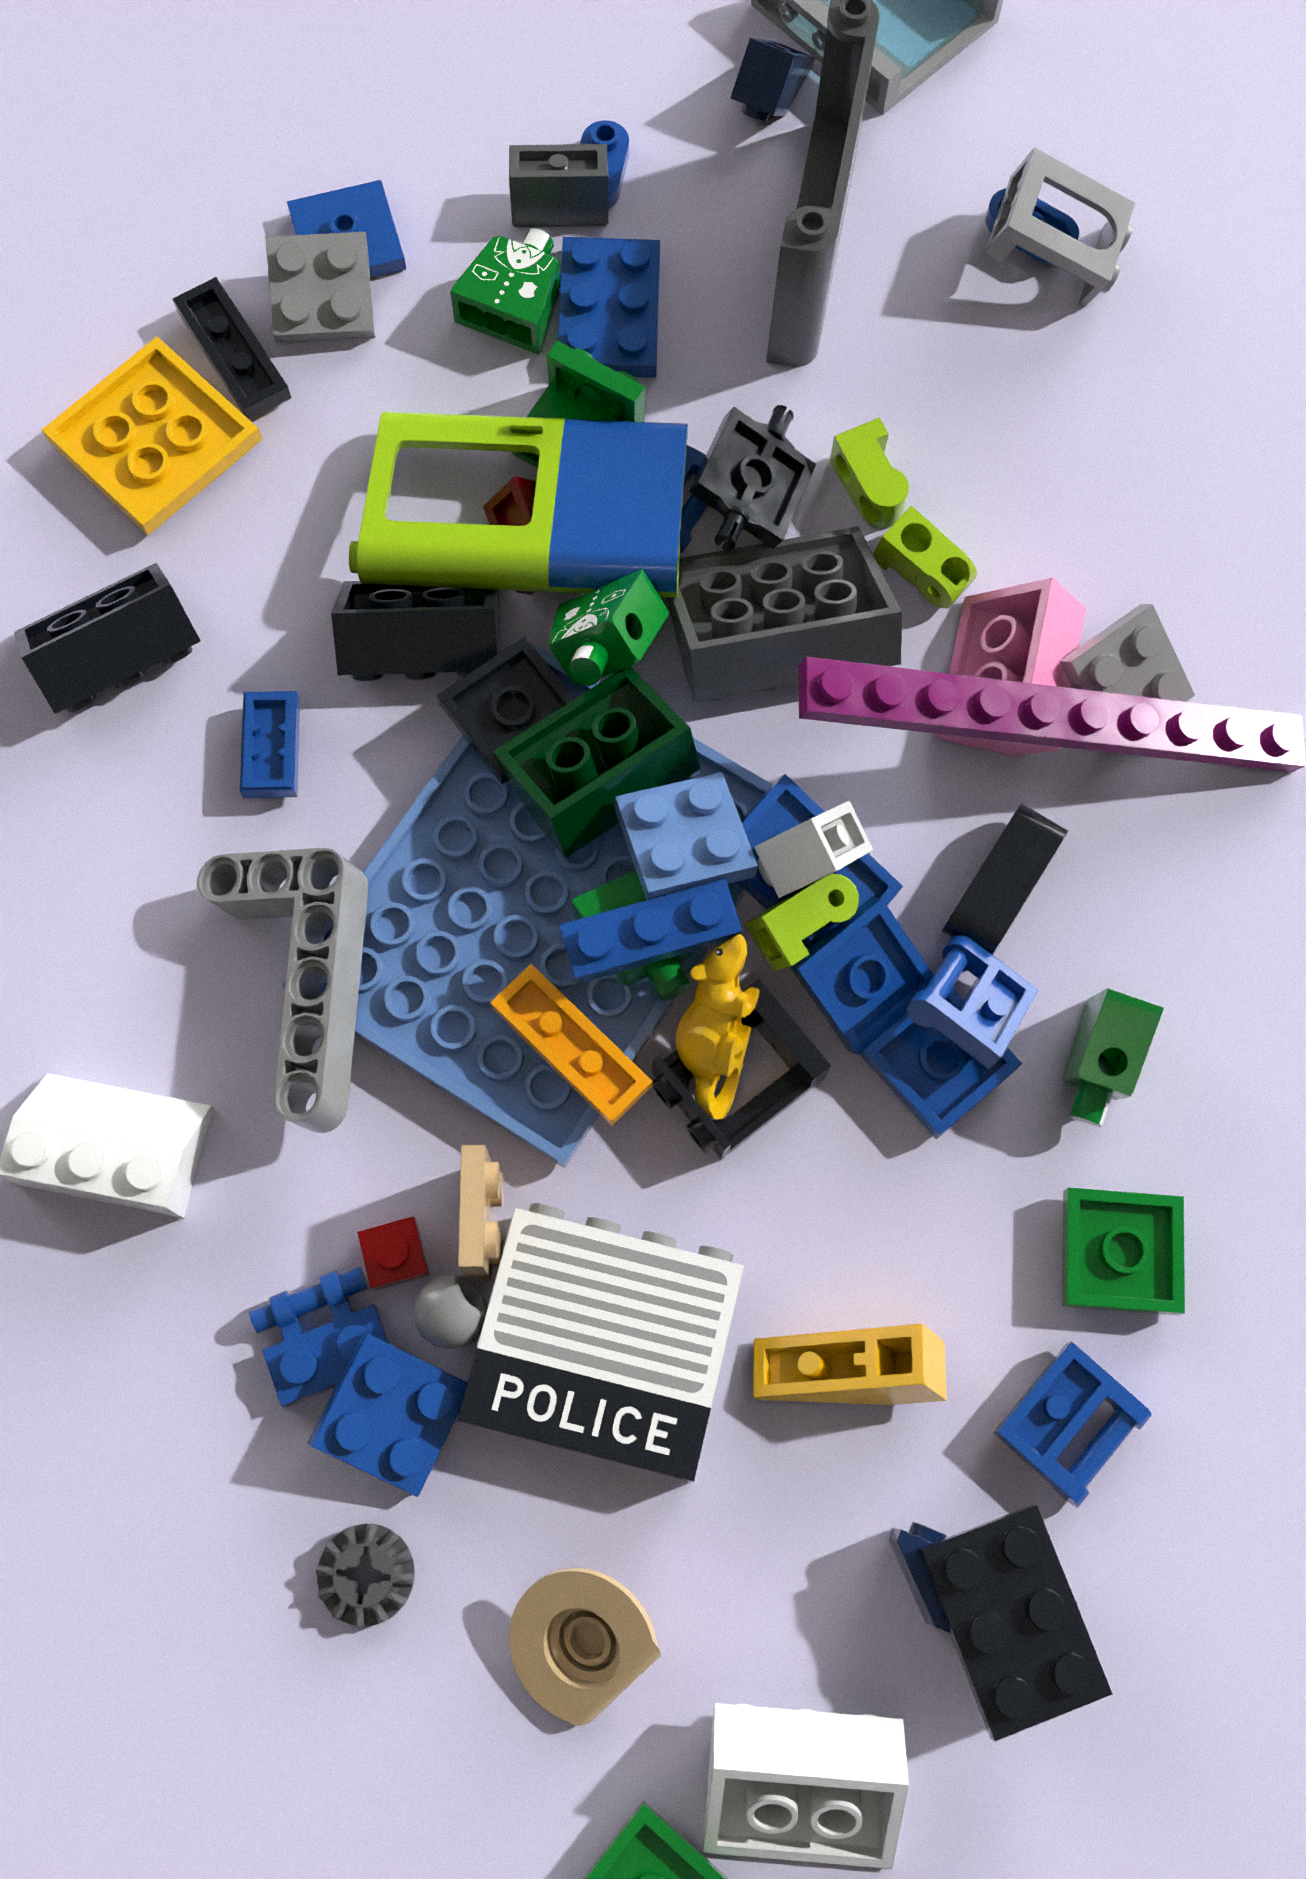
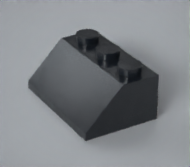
M157 563L14 631L21 658L54 714L64 709H67L68 712L81 710L96 700V693L114 684L116 688L129 686L145 675L144 669L161 661L164 664L175 663L192 652L191 646L201 642L171 584Z
M344 581L331 613L337 675H352V678L357 681L378 680L384 674H405L409 679L421 680L432 678L437 672H458L459 676L465 677L500 653L499 590L361 584L360 581Z

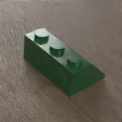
M631 666L614 673L493 751L495 759L535 823L565 858L619 823L614 809L615 796L680 782L701 769L691 728Z

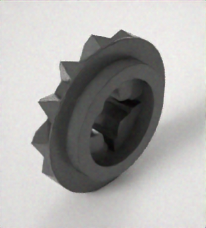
M359 1524L344 1529L325 1545L315 1570L318 1597L331 1612L333 1618L356 1627L377 1625L393 1617L408 1600L415 1576L413 1558L404 1540L391 1529L377 1524ZM368 1546L370 1547L369 1557L372 1558V1568L381 1571V1574L391 1575L390 1580H380V1582L369 1584L367 1593L363 1595V1602L361 1603L359 1602L358 1582L348 1579V1576L340 1575V1570H349V1568L360 1566L362 1556H366Z

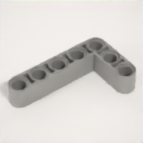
M329 848L234 853L214 856L204 863L197 877V889L203 898L235 918L255 919L293 916L275 1077L274 1106L278 1114L289 1122L317 1133L330 1132L341 1124L348 1108L368 898V880L360 869ZM337 876L336 881L329 887L332 879ZM284 880H286L284 885L280 888V885L283 883ZM333 928L328 939L323 942L325 934ZM328 982L325 991L317 997L321 986ZM322 1036L319 1048L312 1054L314 1043ZM316 1092L313 1106L306 1111L309 1098Z

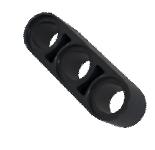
M1021 803L954 909L942 932L950 937L954 935L968 936L993 955L1069 830Z

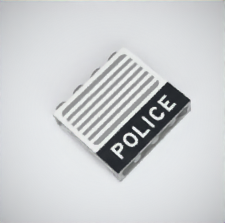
M531 1204L529 1211L515 1208L457 1420L481 1428L694 1482L744 1265L733 1263L734 1255L731 1252L715 1247L700 1246L698 1254L675 1248L677 1243L675 1238L655 1232L644 1231L642 1239L619 1234L621 1227L619 1224L604 1219L587 1217L585 1225L563 1220L564 1211L544 1204Z

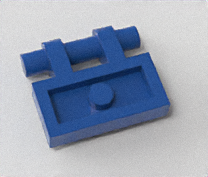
M361 1267L339 1275L337 1270L319 1277V1284L292 1295L286 1290L269 1297L270 1304L249 1312L251 1323L257 1334L278 1325L283 1335V1342L262 1350L282 1407L286 1408L336 1387L363 1332L369 1333L390 1344L377 1306L373 1304L356 1312H353L348 1296L369 1288ZM329 1305L334 1321L304 1333L299 1317Z

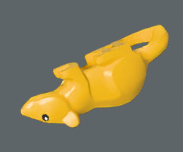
M737 934L718 945L701 964L693 966L690 976L692 980L699 983L694 1002L680 1020L675 1034L678 1055L696 1079L695 1100L710 1119H723L732 1106L752 1030L751 1027L742 1025L741 1019L751 1014L759 997V989L751 987L742 992L739 985V975L747 957L746 940L741 934ZM720 1076H727L720 1093L715 1098L714 1091Z

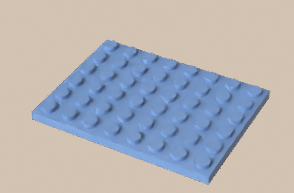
M530 642L574 698L579 697L600 683L597 682L591 686L573 684L554 655ZM462 735L363 872L368 880V898L355 1035L563 1168L567 1166L600 1114L491 1008L490 1002L522 971L532 964L633 1063L635 1062L677 996L661 1001L649 977L628 986H624L615 974L576 984L559 926L560 924L575 920L573 917L572 899L635 870L620 824L618 823L565 858L535 823L510 781L508 780L501 784ZM693 738L701 769L685 780L722 772L740 820H742L772 784ZM737 882L729 883L728 887L736 908L746 890ZM333 928L325 934L323 942L328 939ZM709 947L697 950L690 957L680 961L688 979L690 978L691 969L700 963ZM285 979V981H284L283 984H282V986L284 987V989H285L286 979ZM328 982L321 986L317 997L325 991Z

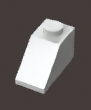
M850 801L754 846L759 856V871L765 882L769 886L774 887L779 898L836 872L873 850Z

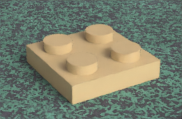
M461 1145L458 1267L469 1281L491 1280L492 1265H500L503 1254L502 1230H499L498 1221H492L493 1207H503V1172H500L499 1162L491 1161L485 1145Z

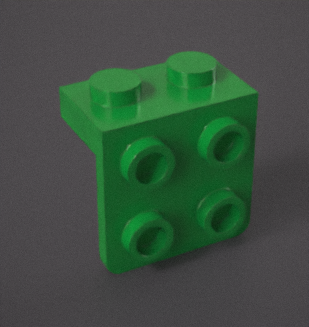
M559 341L555 342L546 355L548 387L526 417L645 422V386L639 384L632 375L623 371L616 372L597 362L588 352L582 349H572ZM511 452L514 456L538 468L539 456L537 454Z

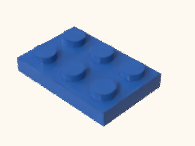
M563 237L558 341L572 349L579 348L588 352L597 362L616 372L623 371L633 377L656 378L660 240Z
M786 774L777 778L741 820L757 864L759 856L754 846L825 812ZM869 853L831 873L841 874L853 882L859 894L858 908L872 896L882 898L886 905H888L903 887ZM757 868L756 877L737 881L766 910L793 893L791 892L779 898L774 887L769 886L765 882L759 868ZM838 924L815 931L803 939L802 943L807 949L811 948Z

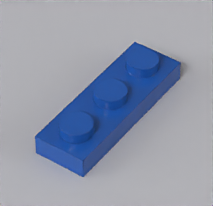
M726 878L559 925L576 984L718 945L737 934L742 935L743 933Z

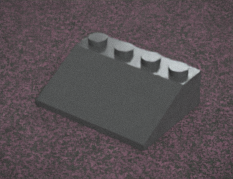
M859 526L784 539L774 549L762 543L679 559L677 598H667L684 673L694 702L720 700L731 695L759 690L768 691L780 686L797 684L798 664L806 656L882 666L901 664L902 611Z

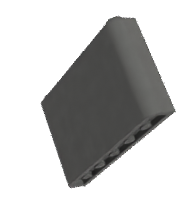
M830 0L815 119L796 210L786 219L780 245L767 363L801 367L813 361L818 354L856 159L880 19L879 9L872 0Z

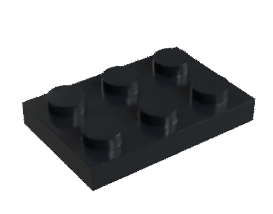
M1030 1505L918 1549L990 1739L998 1741L1113 1695L1037 1505Z

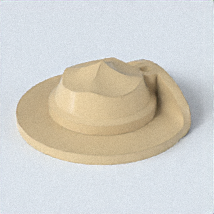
M566 1568L551 1572L538 1579L518 1601L510 1622L509 1647L511 1659L524 1688L546 1711L575 1726L586 1725L593 1721L661 1657L652 1623L637 1598L615 1579L590 1569Z

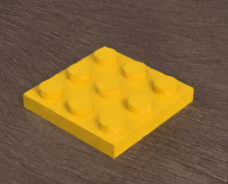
M157 336L41 429L46 440L148 536L262 441L259 428Z

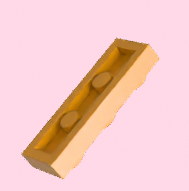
M532 964L522 971L490 1002L491 1008L611 1126L652 1087L653 1081Z

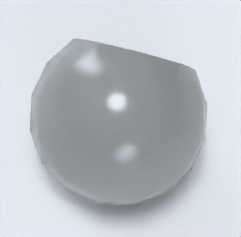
M456 1274L439 1275L428 1281L419 1291L414 1308V1322L421 1337L434 1347L462 1348L474 1342L481 1334L488 1309L487 1303L478 1288L466 1277Z

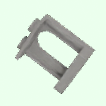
M1034 147L1010 176L985 254L1002 262L1016 245L1085 281L1079 304L1085 307L1100 292L1107 293L1118 278L1121 266L1117 264L1119 253L1126 246L1133 231L1129 221L1135 202ZM1043 181L1106 217L1108 222L1102 228L1096 249L1032 216Z

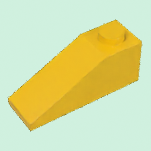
M924 1324L755 1338L753 1397L757 1400L875 1405L947 1401L944 1341Z

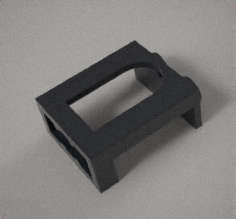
M760 979L742 991L745 992L751 987L759 989V997L755 1009L750 1015H747L745 1018L742 1017L741 1023L751 1027L752 1030L756 1028L790 1070L734 1114L724 1119L711 1120L687 1090L690 1080L694 1076L683 1064L677 1050L664 1060L660 1056L652 1060V1074L655 1077L652 1080V1088L669 1109L678 1105L690 1120V1123L685 1127L694 1142L705 1153L713 1149L721 1160L823 1081L831 1068V1064Z

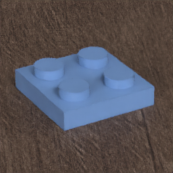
M722 772L615 796L614 809L646 900L725 878L727 884L756 877L758 864Z

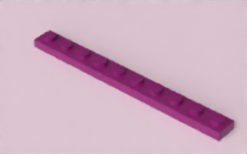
M807 656L798 664L799 719L1283 772H1294L1305 767L1302 716Z

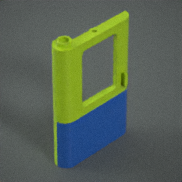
M383 411L379 420L358 541H351L349 546L350 572L358 573L361 584L585 594L643 569L660 597L677 598L688 424ZM403 448L529 452L537 454L539 456L531 522L525 526L393 521L387 519L386 515L397 453Z

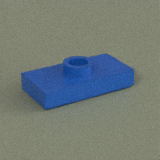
M297 691L243 692L240 793L243 798L297 797L300 697Z

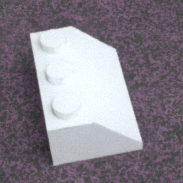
M47 1073L12 1117L0 1157V1176L19 1186L184 1218L214 1107Z
M715 1703L709 1751L703 1853L893 1869L909 1788L903 1719L878 1717L871 1714L850 1715L816 1712L810 1709L791 1710L755 1707L749 1704L731 1705Z

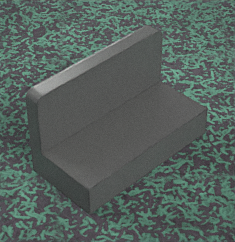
M607 144L509 145V188L512 225L515 227L606 226L609 222Z

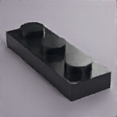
M217 277L172 298L178 314L244 416L251 420L291 399L287 384Z

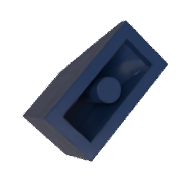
M750 38L730 98L744 104L741 111L743 114L764 122H768L770 115L785 116L809 74L816 57L774 40Z

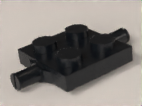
M777 405L774 407L768 424L754 421L739 409L733 407L724 416L689 490L692 495L718 511L724 517L722 525L714 538L718 546L724 541L721 547L724 550L735 548L742 529L772 549L784 540L816 467V463L797 451L785 437L789 424L794 418L791 409L784 415L787 409L786 406Z

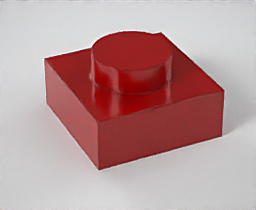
M414 1216L357 1232L370 1289L373 1291L430 1275L417 1221Z

